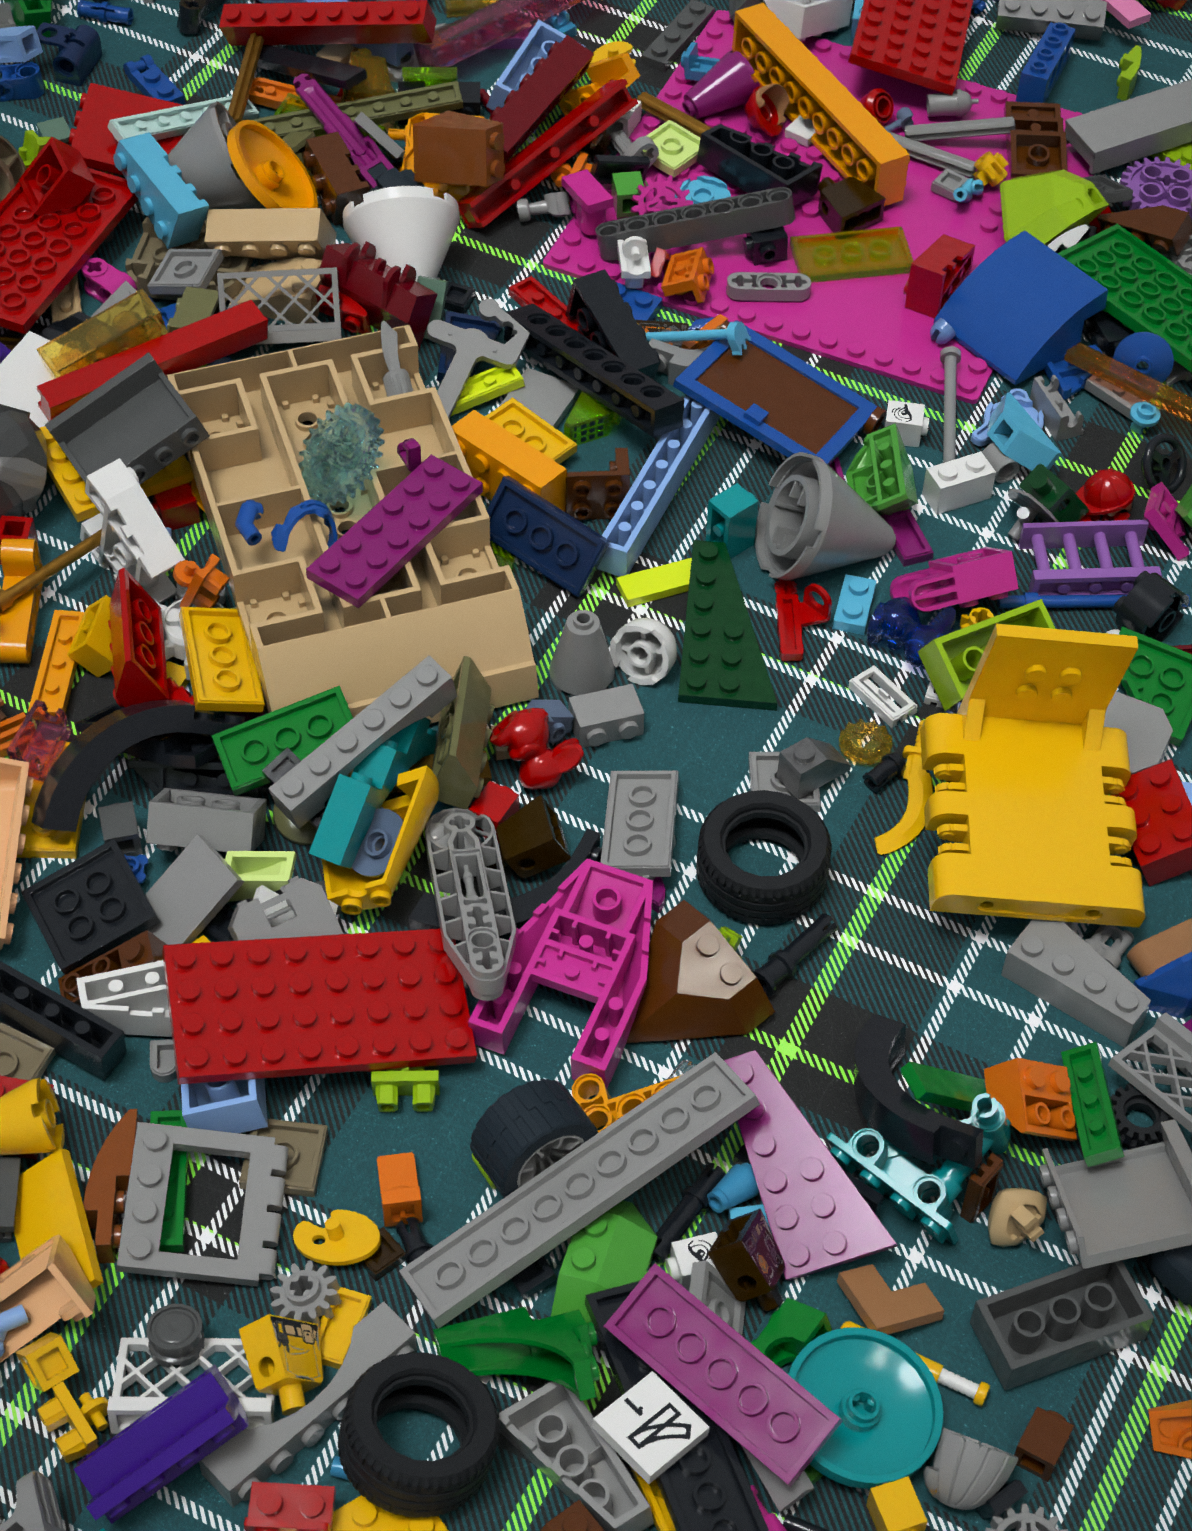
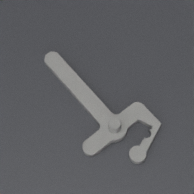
M484 299L481 301L478 313L480 318L485 321H496L502 327L509 326L513 329L512 335L515 334V336L505 344L489 339L484 332L475 328L463 329L442 320H433L428 324V338L456 352L437 391L448 419H450L477 362L485 361L503 369H511L517 365L529 339L530 333L506 313L494 299Z

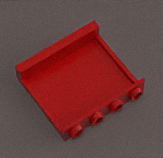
M90 83L87 94L82 93L79 109L82 111L77 110L74 120V127L76 129L71 128L68 145L80 151L87 167L123 175L114 164L113 157L118 141L107 128L111 119L182 106V104ZM184 135L156 141L169 154Z

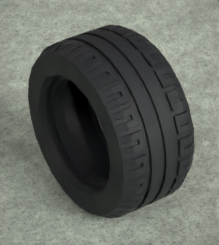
M768 790L748 791L735 795L717 805L708 814L701 826L696 863L699 885L706 898L717 909L742 922L771 925L794 920V918H798L812 909L826 888L832 850L830 834L821 817L812 808L795 797ZM768 839L784 844L794 852L800 863L791 871L779 876H758L740 869L731 861L727 853L738 843L746 840Z
M404 1353L385 1358L381 1362L373 1364L372 1367H369L365 1373L359 1376V1379L356 1380L354 1387H352L348 1395L337 1442L339 1448L338 1456L340 1457L343 1471L353 1487L359 1491L358 1493L366 1497L369 1502L393 1514L418 1518L439 1516V1514L454 1511L458 1507L465 1505L466 1502H469L478 1493L488 1475L500 1435L498 1408L493 1396L487 1387L484 1386L483 1382L466 1367L447 1357L430 1353ZM403 1408L422 1409L441 1417L453 1428L460 1442V1448L451 1456L435 1461L414 1460L397 1453L384 1441L377 1427V1422L386 1414Z

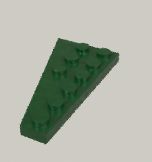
M693 540L678 702L777 711L778 703L726 544L724 542Z

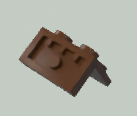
M615 448V461H609V471L566 473L567 514L576 520L613 518L630 488L628 448Z

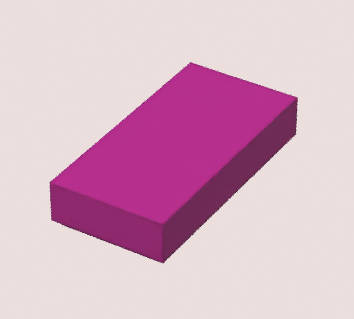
M587 169L561 177L564 189L587 214L613 207V197Z

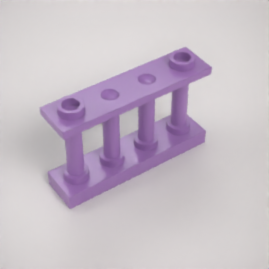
M1148 520L1023 523L1018 546L1019 549H1033L1037 570L1032 572L1028 592H1037L1038 595H1128L1134 588L1135 579L1143 571L1146 570L1150 574L1158 573L1162 576L1160 566L1145 567L1140 546L1144 544L1149 525ZM1127 546L1132 567L1113 568L1109 547ZM1095 547L1100 568L1082 569L1077 548ZM1064 548L1069 569H1050L1046 549Z

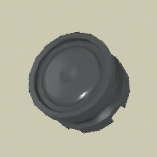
M169 1304L159 1308L150 1316L146 1327V1334L149 1340L148 1347L152 1359L160 1366L170 1368L171 1365H180L182 1368L192 1364L199 1358L201 1349H204L205 1339L202 1331V1319L195 1309L184 1304Z

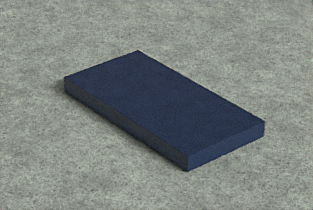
M509 476L503 477L487 509L490 517V541L576 597L583 596L611 541Z

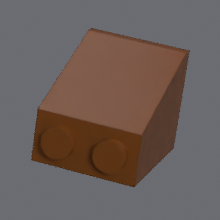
M446 111L413 124L414 180L426 183L489 186L503 180L505 172L503 123Z

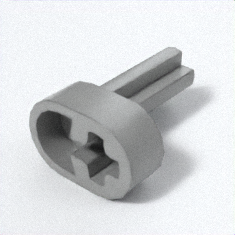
M622 129L618 133L615 131L611 133L613 138L611 142L621 156L648 157L650 166L656 161L659 149L650 137L642 136L632 143Z

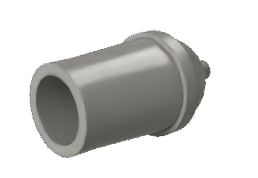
M955 89L952 96L945 93L929 94L926 97L928 117H962V115L970 111L972 104H979L978 98L971 99V95L968 92L960 89Z

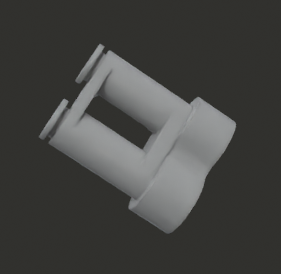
M1100 925L1093 936L1084 941L1117 969L1121 964V956L1133 942L1134 936L1131 932L1122 931L1112 925ZM1109 937L1115 940L1111 947L1105 944Z

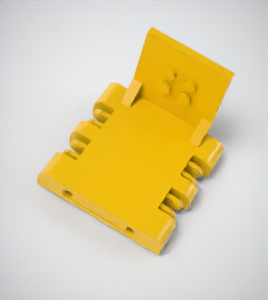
M1007 624L995 625L957 714L936 713L930 715L924 720L920 729L922 770H932L937 779L951 781L950 783L943 782L934 786L935 793L928 798L924 807L925 830L937 831L938 837L942 840L961 842H950L940 845L938 847L939 855L931 860L928 867L930 911L1140 928L1146 917L1141 872L1132 867V862L1129 858L1112 856L1131 851V847L1137 838L1135 811L1131 807L1126 806L1124 798L1111 796L1125 791L1124 787L1131 777L1127 734L1119 728L1103 727L1106 709L1138 650L1137 636Z

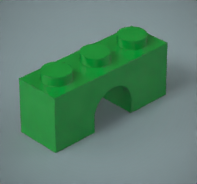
M787 1297L781 1307L771 1315L769 1323L758 1338L753 1340L751 1344L778 1367H782L789 1362H794L797 1355L809 1342L833 1330L825 1312Z

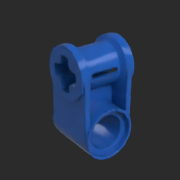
M34 62L10 65L0 64V72H2V79L0 78V101L37 99L44 94L45 90L39 65Z

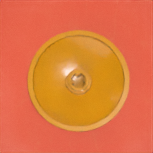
M242 120L230 129L227 135V147L231 161L246 187L267 209L318 208L317 193L310 175L298 156L283 139L268 127L253 120Z

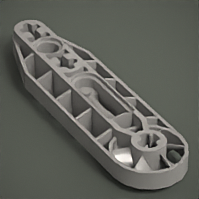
M455 807L445 809L434 814L428 820L425 828V847L443 948L469 985L472 995L483 1001L495 1000L503 993L516 945V925L495 826L485 814L478 816L468 810L469 808ZM475 826L480 827L484 831L475 829ZM487 836L488 838L480 844L478 837ZM496 863L497 869L486 868V866ZM435 869L445 870L447 872L436 875ZM475 876L477 877L480 897L477 896L474 888L473 877ZM459 878H463L465 883L466 897L462 894ZM501 886L502 892L491 891L490 889ZM440 892H445V893H451V894H452V895H449V896L440 898ZM505 909L507 916L494 913ZM444 915L457 918L445 922ZM511 934L510 940L499 938L501 935ZM451 939L461 940V943L454 945Z

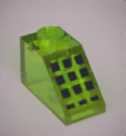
M582 391L564 424V435L577 443V445L609 436L613 426L619 425L622 417Z

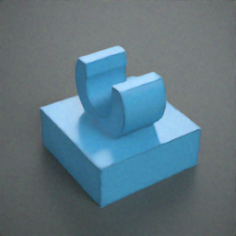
M563 8L559 9V14L556 16L549 13L547 20L543 21L570 37L577 35V26L569 21L570 15Z

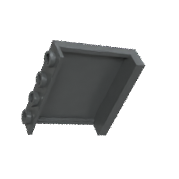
M149 352L45 424L85 484L87 475L120 458L126 467H131L135 471L141 485L210 436Z

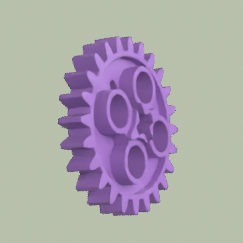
M1155 156L1154 162L1147 158H1144L1143 164L1134 161L1133 167L1127 166L1126 172H1122L1119 182L1133 190L1132 200L1123 201L1122 205L1130 206L1129 210L1164 205L1189 212L1192 220V206H1190L1192 202L1191 164L1188 163L1182 166L1180 165V159L1172 163L1169 157H1166L1165 161H1160L1157 156Z

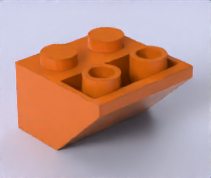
M1014 1058L984 1069L986 1092L991 1095V1099L994 1097L1003 1106L1006 1117L1011 1122V1125L1020 1133L1066 1141L1077 1140L1067 1067Z

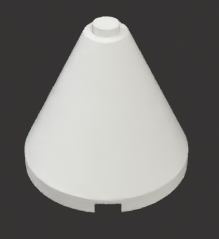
M396 186L363 194L364 202L355 207L353 201L346 205L343 210V227L351 242L360 244V250H362L365 242L368 241L376 248L375 258H383L387 262L386 265L401 267V273L406 264L416 269V282L420 275L437 279L460 221L459 205L454 197L448 193H444V199L434 196L433 188Z

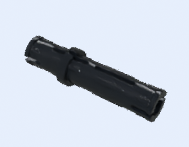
M707 1163L692 1186H686L682 1191V1199L656 1232L658 1240L651 1261L657 1256L656 1264L663 1265L671 1252V1242L679 1241L700 1212L707 1211L709 1208L708 1193L712 1191L726 1174L721 1167L717 1165L715 1170L712 1171L715 1166L714 1163Z

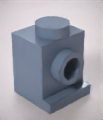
M531 699L526 709L543 708L548 713V743H559L560 739L571 731L574 716L560 700Z

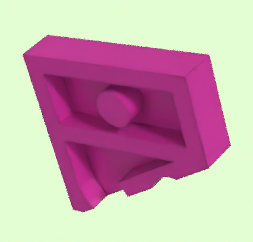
M1160 482L1151 487L1144 519L1148 520V527L1152 531H1157L1179 561L1190 553L1189 548L1180 539L1186 533L1181 516L1175 511L1178 505L1177 501L1163 482Z

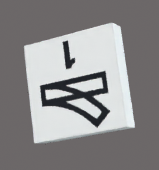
M653 1371L594 1417L592 1422V1428L648 1484L707 1437L710 1428Z

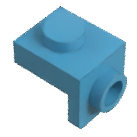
M691 42L688 49L681 56V67L684 68L685 79L699 81L720 59L698 56V43Z

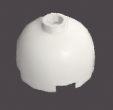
M638 618L630 621L618 630L610 641V654L615 668L620 666L622 671L630 676L627 680L642 686L653 685L665 677L675 663L677 644L673 633L662 622L651 618Z

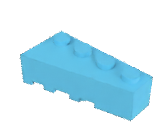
M150 132L119 140L113 157L114 164L126 178L129 190L135 193L144 215L148 216L154 225L157 237L163 240L167 249L198 240L210 206L205 199L199 200L195 196L197 189L192 183L185 184L181 177L182 171L177 165L171 166L168 163V154Z

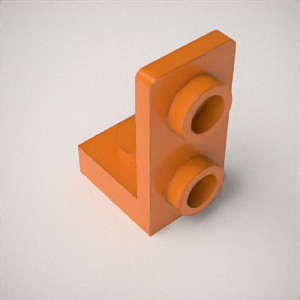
M408 1152L377 1157L384 1226H396L402 1220L404 1225L408 1224L406 1220L408 1217H416L419 1222H423L420 1186H418L414 1153Z

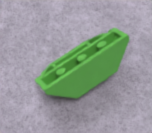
M894 423L868 434L863 441L864 446L855 455L846 472L847 484L879 515H891L918 504L913 469L897 425Z
M621 1201L572 1235L559 1271L551 1316L580 1310L585 1321L591 1322L585 1306L586 1295L641 1281L645 1276L658 1237L632 1202Z

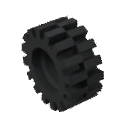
M1131 1083L1126 1084L1125 1090L1122 1087L1116 1089L1115 1095L1112 1094L1111 1100L1122 1147L1126 1145L1129 1147V1150L1163 1142L1160 1122L1173 1120L1174 1118L1138 1089H1135ZM1131 1110L1142 1111L1152 1118L1153 1125L1150 1127L1136 1126L1126 1118V1113Z

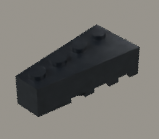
M718 124L701 133L697 163L746 193L786 187L792 191L794 207L817 194L823 168L822 164L814 161L812 165L800 161L801 156L791 152L787 156L775 151V146L767 142H751L752 136L722 124Z
M605 269L574 279L565 315L570 321L576 319L579 323L577 331L585 337L589 336L591 341L649 378L655 379L660 365L659 354L656 349L651 348L646 339L644 328L635 321L629 303L624 302L616 281L609 277Z

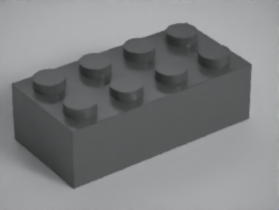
M1121 1260L1083 1269L1080 1263L977 1300L970 1324L1006 1391L1146 1339L1154 1316Z

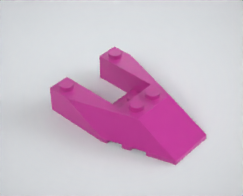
M587 858L557 888L558 892L545 904L541 903L533 911V916L520 929L516 928V945L503 993L495 1000L483 1001L479 999L468 1021V1026L473 1030L475 1045L504 1055L538 984L596 1003L570 1058L572 1080H576L583 1074H597L602 1078L606 1088H608L621 1059L647 984L653 880Z

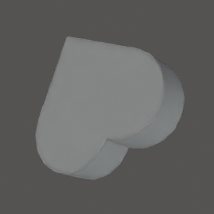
M172 1039L150 1041V1069L152 1077L158 1082H171L177 1077Z

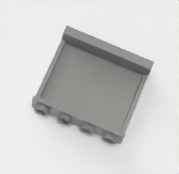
M1176 1119L1160 1122L1163 1142L1124 1150L1125 1157L1087 1167L1085 1160L1055 1166L1048 1148L1042 1149L1044 1164L1038 1166L1042 1185L1044 1188H1047L1052 1210L1056 1209L1059 1228L1061 1232H1065L1070 1255L1077 1254L1083 1269L1192 1245V1152Z

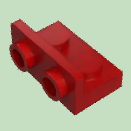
M252 1482L248 1517L244 1519L245 1531H332L336 1497L335 1486Z

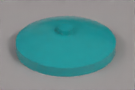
M850 1327L836 1329L824 1333L809 1342L797 1355L787 1374L843 1420L810 1462L812 1467L829 1479L850 1487L870 1489L907 1476L911 1477L925 1464L936 1448L943 1426V1403L938 1385L923 1360L898 1339L886 1333L868 1328Z

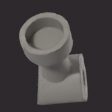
M568 192L545 194L544 200L529 203L526 198L518 199L517 207L520 222L530 221L531 215L550 214L557 218L572 215L569 207Z

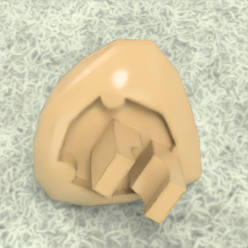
M1008 1188L999 1191L993 1199L988 1216L987 1227L990 1243L1001 1247H1008L1020 1244L1026 1239L1034 1242L1044 1234L1040 1226L1046 1216V1196L1038 1191L1025 1188Z

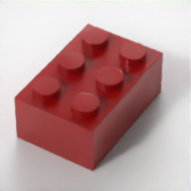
M1169 759L1132 774L1124 787L1125 791L1111 795L1124 798L1126 806L1131 807L1135 811L1137 838L1132 848L1149 887L1192 870V805L1173 761Z

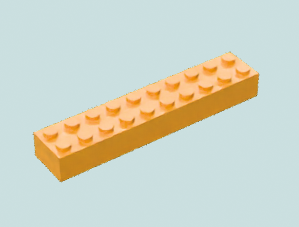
M764 3L735 11L732 50L733 53L736 51L740 52L750 63L755 72L751 75L755 83L759 81L760 86L777 83L787 91L790 102L786 108L785 115L792 122L800 115L803 119L812 120L816 131L811 137L812 144L844 178L855 177L885 197L884 206L902 201L906 186L908 164L910 162L908 151L893 138L892 134L863 107L861 102L833 76L832 72L804 46L803 42Z

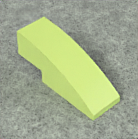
M227 851L224 860L244 881L228 902L254 898L256 889L262 885L276 892L280 890V887L289 884L288 880L292 878L297 857L296 852Z

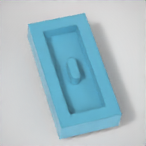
M845 574L832 629L864 635L877 580Z

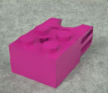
M984 547L928 561V569L900 575L892 580L890 596L892 601L899 606L913 607L924 612L959 604L960 608L971 607L979 604L978 599L989 597V600L1008 597V591L1019 589L1012 551Z

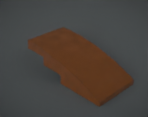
M1006 101L1004 117H1014L1015 130H1010L1009 134H1005L1010 176L1016 178L1057 170L1067 171L1066 132L1063 129L1060 104Z

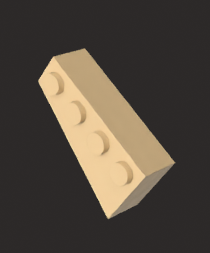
M321 208L208 209L204 242L209 249H221L224 257L238 256L282 261L302 256L322 260L326 245L336 243V232Z

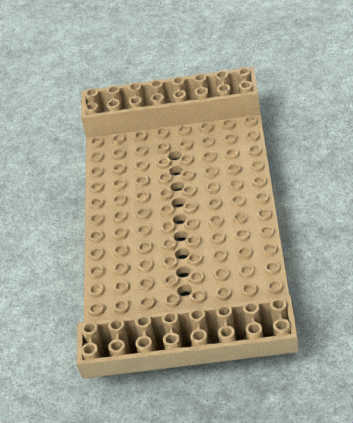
M410 325L394 327L392 329L397 332L400 368L405 369L409 373L413 391L387 397L382 379L389 371L381 346V330L166 375L210 435L186 452L225 574L230 577L228 583L262 684L266 714L340 685L354 718L429 655L452 679L463 657H471L492 689L490 704H493L494 708L539 698L536 664L533 658L519 587L510 566L499 567L490 546V517L480 495L360 608L353 606L307 579L306 568L328 549L329 527L324 524V518L316 514L305 515L290 532L288 544L284 552L277 551L273 546L271 531L276 524L283 525L290 508L306 500H317L326 504L335 520L337 540L343 536L342 531L349 530L411 473L397 453L398 444L406 439L414 438L420 444L421 463L432 454L472 477L436 387L425 388L419 373L418 344ZM311 421L313 424L303 425L301 423ZM319 442L322 445L314 447L309 444ZM320 464L329 465L327 468H319L317 466ZM335 485L337 489L327 490L325 487ZM247 500L260 502L264 508L263 514L258 513L261 518L254 521V525L261 533L262 539L258 544L252 546L248 545L235 526L240 506ZM338 507L346 509L344 512H335L333 510ZM441 711L432 718L430 716L426 718L430 719L431 723L439 722Z

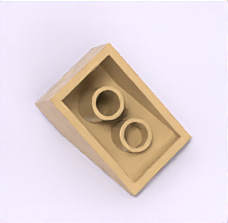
M300 256L250 267L248 272L320 268L322 260ZM301 275L307 281L313 277V275ZM319 275L311 283L317 290L320 285H323ZM276 276L272 278L279 283V281L284 276ZM288 276L281 286L295 297L305 286V283L297 276ZM259 277L251 287L260 296L265 298L276 285L267 277ZM246 278L245 282L249 284L253 278ZM243 285L242 289L240 290V292L238 293V295L244 290V288H245L244 285ZM309 287L297 299L309 311L317 304L316 293ZM278 288L267 302L281 313L291 302V299ZM247 290L237 303L241 304L252 299L255 305L258 306L262 301L250 290ZM295 302L283 314L289 322L300 324L308 315ZM265 304L259 309L264 317L276 319L277 315ZM319 308L313 313L316 318L319 314ZM309 317L305 323H315V320Z

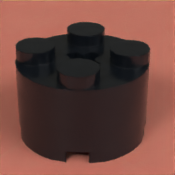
M1145 570L1135 579L1134 588L1127 596L1120 597L1112 610L1117 614L1116 624L1119 627H1125L1162 642L1173 632L1183 618L1184 614L1180 612L1182 604L1188 607L1189 596L1158 573L1150 574Z

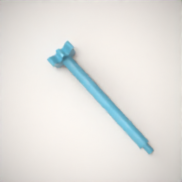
M730 322L727 329L645 332L648 342L651 338L662 342L728 340L733 356L742 355V349H747L745 341H751V337L742 322Z

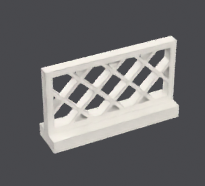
M121 1338L112 1396H109L107 1414L111 1434H118L168 1397L164 1396L161 1392L177 1381L183 1387L190 1381L184 1375L197 1365H200L204 1370L212 1367L213 1365L206 1359L215 1352H226L231 1357L218 1369L236 1394L247 1415L249 1426L245 1429L275 1422L274 1406L276 1395L266 1394V1398H247L242 1393L252 1386L254 1382L240 1338H204V1349H201L199 1358L195 1362L182 1368L179 1366L177 1369L173 1365L170 1368L162 1366L169 1375L155 1385L144 1376L158 1365L152 1357L137 1368L128 1361L129 1351H146L151 1356L148 1338ZM240 1365L249 1376L234 1386L224 1375ZM135 1381H138L147 1390L139 1397H122L123 1390Z

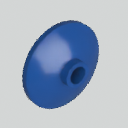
M1137 332L1125 337L1117 345L1113 355L1115 372L1141 389L1155 387L1164 382L1170 375L1174 364L1173 352L1168 342L1161 336L1151 332ZM1144 361L1148 364V367L1141 368L1137 364Z

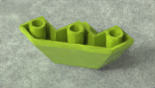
M1066 170L1020 176L1003 181L1000 184L1004 240L1006 242L1025 230L1047 246L1065 232L1084 224L1088 225L1109 206L1093 182Z

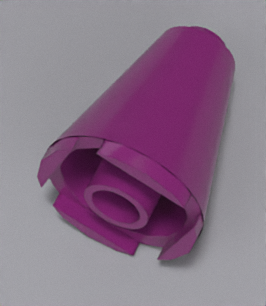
M733 50L727 52L684 95L682 106L686 114L700 119L746 104L754 88L760 86L759 81L753 82L751 75L755 72L747 59L738 51L734 53Z

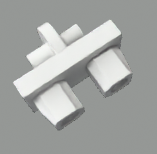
M631 236L625 241L617 240L621 279H625V287L643 288L644 279L651 278L647 241L639 236Z

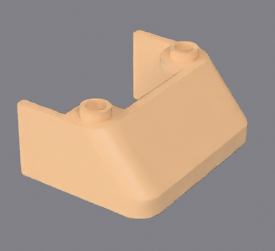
M60 1234L44 1242L0 1275V1313L22 1304L29 1323L7 1332L3 1342L5 1352L0 1357V1363L61 1318L63 1321L72 1318L77 1322L93 1314L96 1294L72 1250Z

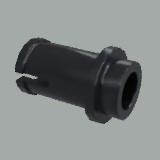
M895 752L883 755L882 761L863 775L865 785L871 791L878 792L891 779L903 775L906 768L904 759Z
M416 1217L406 1218L411 1229L410 1233L406 1229L403 1220L396 1225V1232L405 1248L406 1254L404 1257L408 1264L433 1247L431 1243H427L420 1227V1222Z

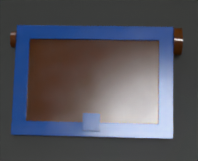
M725 321L720 329H727L730 322ZM746 325L745 327L751 337V341H745L747 349H742V355H732L728 340H715L673 383V387L784 456L790 457L795 453L804 452L820 457L828 465L839 456L861 431L866 435L877 431L887 414L886 410L876 406Z

